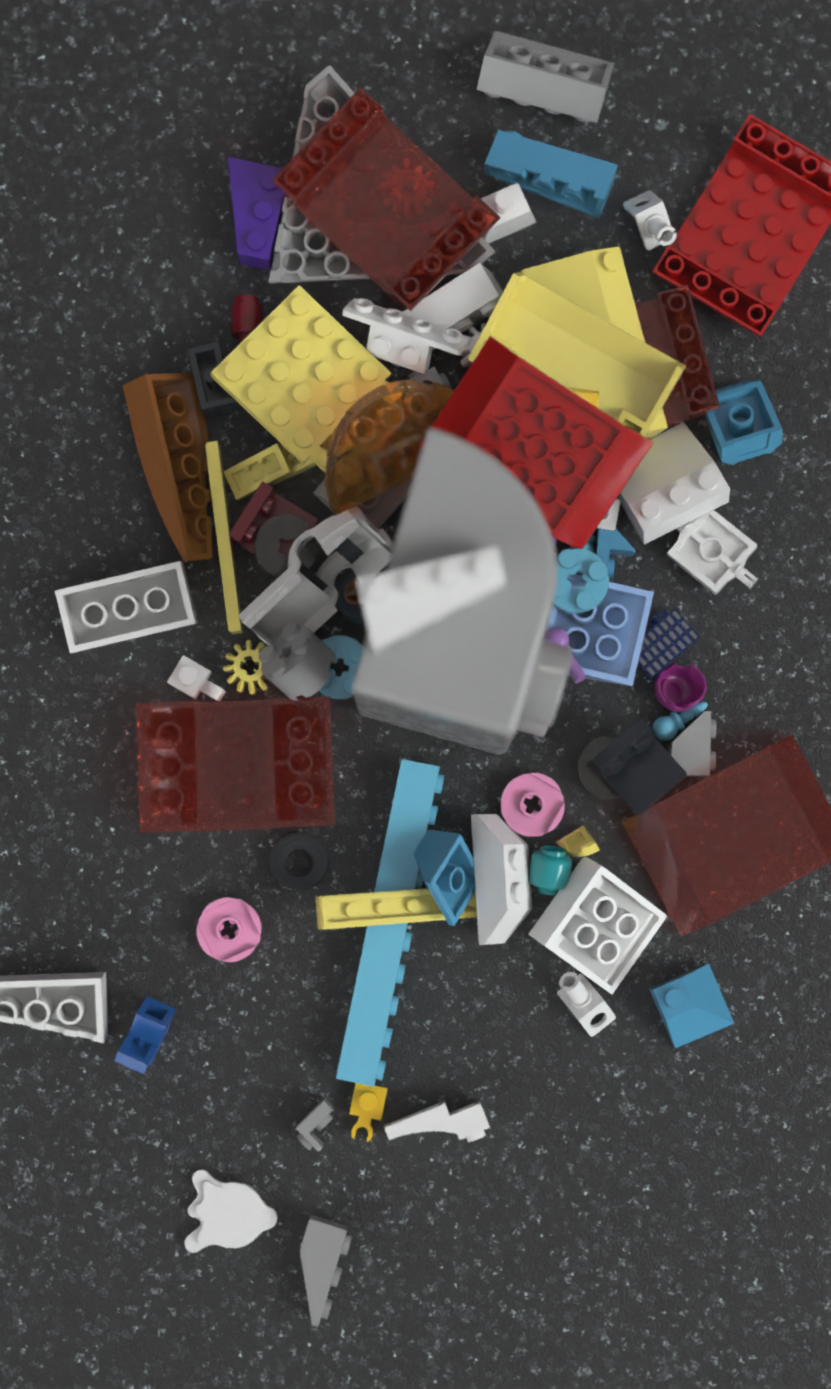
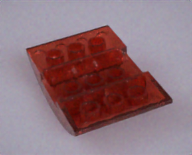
M330 696L297 698L298 700L294 701L289 698H271L250 701L136 703L140 833L239 831L335 826Z

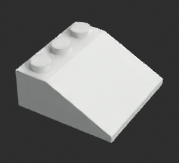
M684 422L649 439L653 442L652 446L617 497L643 544L729 502L730 487L714 460Z
M583 856L571 873L566 888L558 891L528 935L607 992L613 994L667 918V915L603 866Z

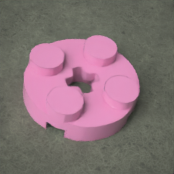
M541 773L523 774L514 778L505 787L500 800L501 815L506 824L517 834L526 837H538L552 831L561 821L565 810L564 798L558 784L550 777ZM536 796L539 798L538 805L541 806V810L539 812L533 811L529 814L525 811L527 806L523 802L525 798L531 800Z
M221 898L210 903L202 912L197 925V938L201 948L209 956L220 961L236 962L248 957L255 950L261 940L262 924L256 910L242 899ZM229 920L230 924H237L238 930L235 931V938L230 939L228 935L222 936L221 930L224 929L223 923Z

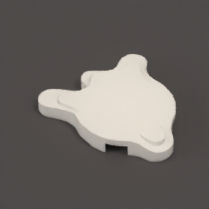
M204 1169L194 1173L192 1182L198 1195L188 1207V1214L191 1217L198 1218L200 1226L185 1239V1247L190 1253H196L209 1245L240 1248L254 1241L263 1231L275 1226L277 1222L276 1211L266 1205L259 1194L253 1190V1187L236 1181H219Z

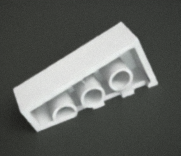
M498 547L357 579L374 654L446 618V616L503 589L506 580Z
M106 972L0 976V1021L31 1026V1028L38 1030L55 1031L67 1036H78L104 1043L108 1037Z

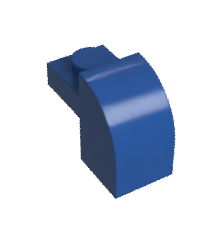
M147 996L137 1011L129 1034L119 1048L114 1061L144 1074L149 1065H152L163 1043L176 1009Z

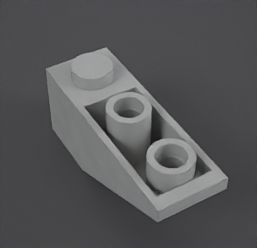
M311 1215L300 1248L311 1323L318 1327L321 1318L328 1319L333 1300L327 1299L330 1286L337 1288L342 1268L337 1267L340 1254L347 1255L352 1236L346 1235L347 1225Z

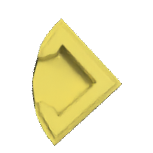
M584 826L579 827L556 842L558 847L566 850V855L573 857L588 856L600 851L598 845Z

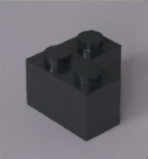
M219 342L188 348L204 417L207 418L244 409L210 376L211 372L224 360Z

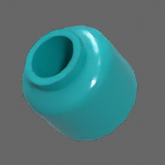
M541 846L540 850L532 854L529 866V882L538 887L537 892L544 895H556L557 890L566 888L572 869V859L566 855V850L556 846Z

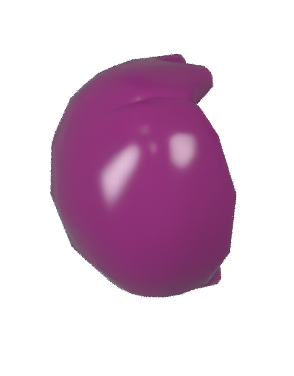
M675 663L666 667L657 675L654 690L657 701L666 709L674 712H685L693 708L704 698L707 685L705 676L696 666L692 664L680 666Z

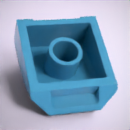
M760 379L735 383L707 392L700 397L702 409L721 462L735 465L737 462L766 453L770 454L782 444L783 429Z

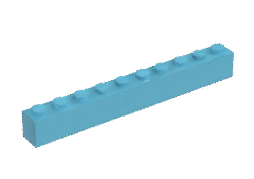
M405 759L401 760L374 892L422 888L423 877L413 853L424 838L428 824L435 825L438 806L432 805L434 793L441 794L445 776L438 774L439 766ZM408 923L367 926L336 1079L375 1086L376 1079H383L386 1061L380 1060L382 1047L389 1048L393 1029L387 1028L389 1015L396 1016L399 997L393 996L395 984H402L406 965L400 964L402 951L409 952L412 933L406 932Z

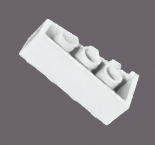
M478 263L403 311L402 314L415 319H426L432 325L444 329H455L462 333L492 314L503 291L492 272L481 263Z

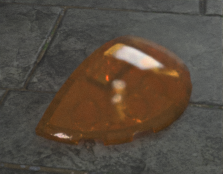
M415 379L400 380L369 391L346 411V414L333 432L327 450L325 484L329 504L334 516L387 492L391 488L414 477L422 450L419 445L424 439L427 430L431 428L455 390L439 383L428 384L416 382Z

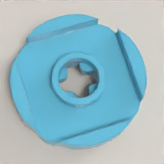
M578 548L563 550L556 556L557 588L553 605L569 614H581L596 608L602 603L608 591L609 577L607 566L591 551ZM576 573H580L586 585L584 587L578 586L574 590L571 588V582L567 579L570 575L575 576Z
M340 635L323 639L322 641L335 653L336 663L338 659H343L344 665L349 666L348 672H342V675L338 677L335 676V670L331 669L330 664L329 670L332 674L318 691L330 699H349L354 696L352 685L364 646L357 640Z

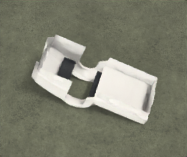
M358 506L343 510L324 520L314 528L305 531L294 541L289 552L288 569L238 616L242 623L254 631L267 645H271L282 634L283 629L293 622L298 626L308 627L314 633L338 611L335 607L339 596L334 585L336 576L346 568H352L358 579L376 575L388 564L394 543L386 531L382 528L377 529ZM314 537L322 546L327 556L336 550L335 553L322 563L315 574L302 564L299 558L301 549Z

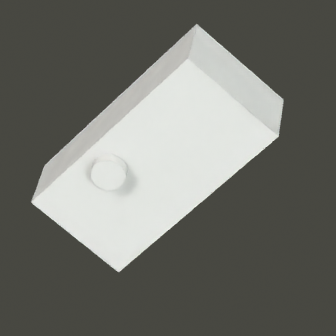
M182 561L55 590L70 653L198 624Z

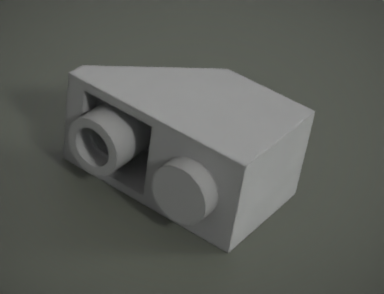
M711 711L701 713L668 745V753L686 771L687 777L706 778L710 776V770H715L716 752L711 751V738H716L717 725L716 719H711Z

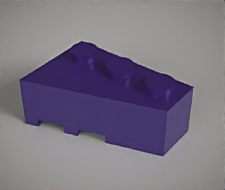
M228 157L237 252L240 264L271 271L279 224H281L289 170Z

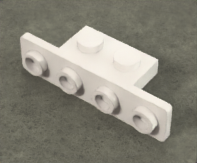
M354 298L343 308V316L371 325L366 349L374 357L423 374L429 368L433 347L455 355H461L470 343V337L462 335L458 330L444 329L432 325L426 319H415L403 315L397 309H386L374 305L368 299Z

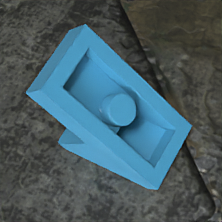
M597 529L595 554L607 566L608 577H613L615 558H609V554L634 556L635 550L617 529L613 531Z

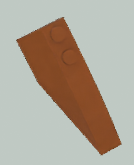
M193 372L145 374L124 384L123 389L137 450L147 482L169 535L183 561L209 560L213 558L211 518L207 516V503L211 502L210 489H206L208 464L207 459H205V444L209 440Z

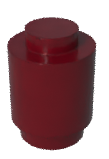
M236 296L234 304L231 305V336L237 338L238 343H241L263 321V306L259 304V297Z

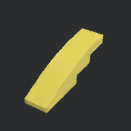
M346 422L321 446L333 457L349 450L355 445ZM276 443L225 470L224 474L235 499L240 500L255 494L262 481L273 486L316 466V464L310 458L302 464L282 444Z

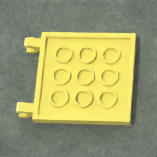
M300 285L210 374L227 393L302 464L310 458L325 473L334 466L336 459L327 450L321 448V446L374 392L390 407L400 399L399 396L402 394L396 386L386 381L390 377L391 372Z

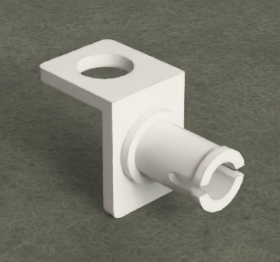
M646 191L623 203L624 209L635 217L641 238L647 250H651L659 245L668 246L674 242L676 232H673L675 229L670 224L664 202L652 191ZM642 201H649L643 206L635 207L636 204Z
M567 972L560 978L559 986L561 989L557 992L558 996L591 1037L615 1020L616 1016L583 974L577 976L574 972ZM604 1013V1017L600 1022L590 1025L591 1020L597 1014Z

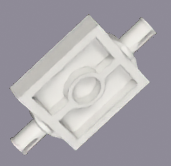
M715 510L676 528L680 534L677 542L667 552V556L713 594L717 595L725 584L735 577L749 587V589L759 579L744 568L746 560L756 550L757 544Z

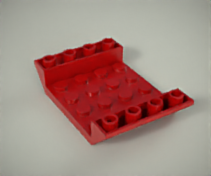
M749 114L734 138L728 153L677 233L676 239L671 245L667 246L652 273L761 338L831 224V161Z
M489 336L431 426V428L454 435L473 444L506 467L533 497L545 518L551 536L578 549H583L653 444L651 440L628 425L622 424L518 356V353L492 336ZM425 437L419 445L421 448L423 447Z

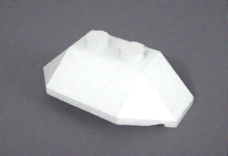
M497 814L471 815L479 945L502 944L508 940L533 909L531 883L529 882V845Z

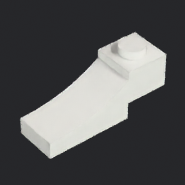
M442 1101L384 1126L389 1140L411 1133L439 1131L457 1134L459 1140L466 1138L468 1142L486 1136L484 1130L490 1128L480 1101L450 1113L445 1101Z

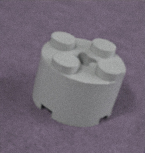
M293 622L283 629L282 634L271 645H267L261 650L259 660L262 662L261 670L263 675L289 699L294 701L298 700L296 697L300 695L308 698L324 686L332 674L329 667L331 661L334 664L336 663V655L308 627L298 626Z

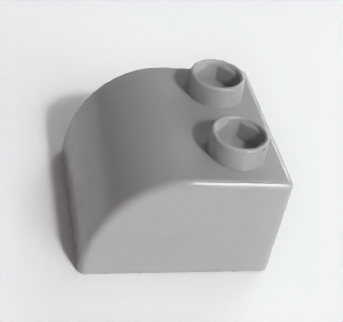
M434 428L427 430L386 572L498 547L506 580L505 587L415 632L413 635L391 644L374 654L368 630L353 681L352 692L361 716L501 755L508 750L516 731L538 737L545 736L548 726H551L554 721L571 664L573 650L570 647L543 640L557 588L556 552L545 518L533 497L522 483L506 467L486 452L454 435Z

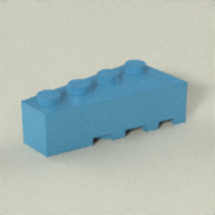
M498 130L484 163V174L511 185L518 183L521 189L600 218L612 189L618 165L525 138L511 130L506 132Z

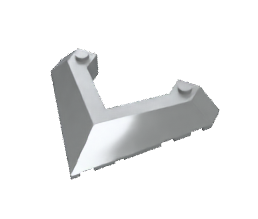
M330 65L305 86L304 102L297 128L295 150L290 165L269 284L463 274L478 263L483 264L495 253L493 248L454 204L430 225L417 224V226H408L384 222L356 223L344 220L349 146L351 141L373 123L371 111Z

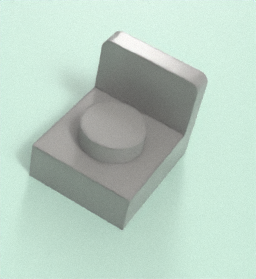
M325 1098L296 1126V1130L299 1132L296 1137L308 1150L314 1147L319 1152L323 1148L324 1143L312 1130L316 1128L320 1132L333 1119L330 1115L333 1111V1106Z

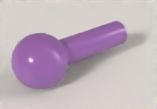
M551 628L544 635L543 640L568 647L569 636L562 628ZM572 655L568 672L573 681L579 683L586 678V675Z

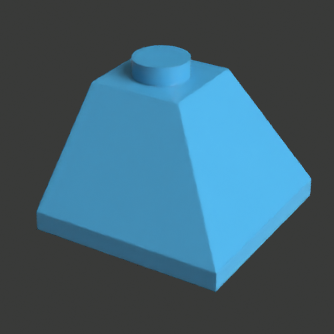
M428 830L413 854L424 882L447 923L455 926L476 891L474 858L461 834Z
M709 963L649 988L675 1049L734 1024Z

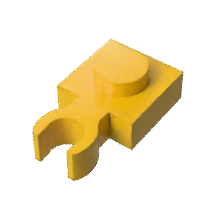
M355 1084L349 1114L359 1117L351 1131L353 1139H355L356 1130L364 1127L368 1131L367 1141L371 1140L373 1135L371 1119L381 1121L388 1087Z

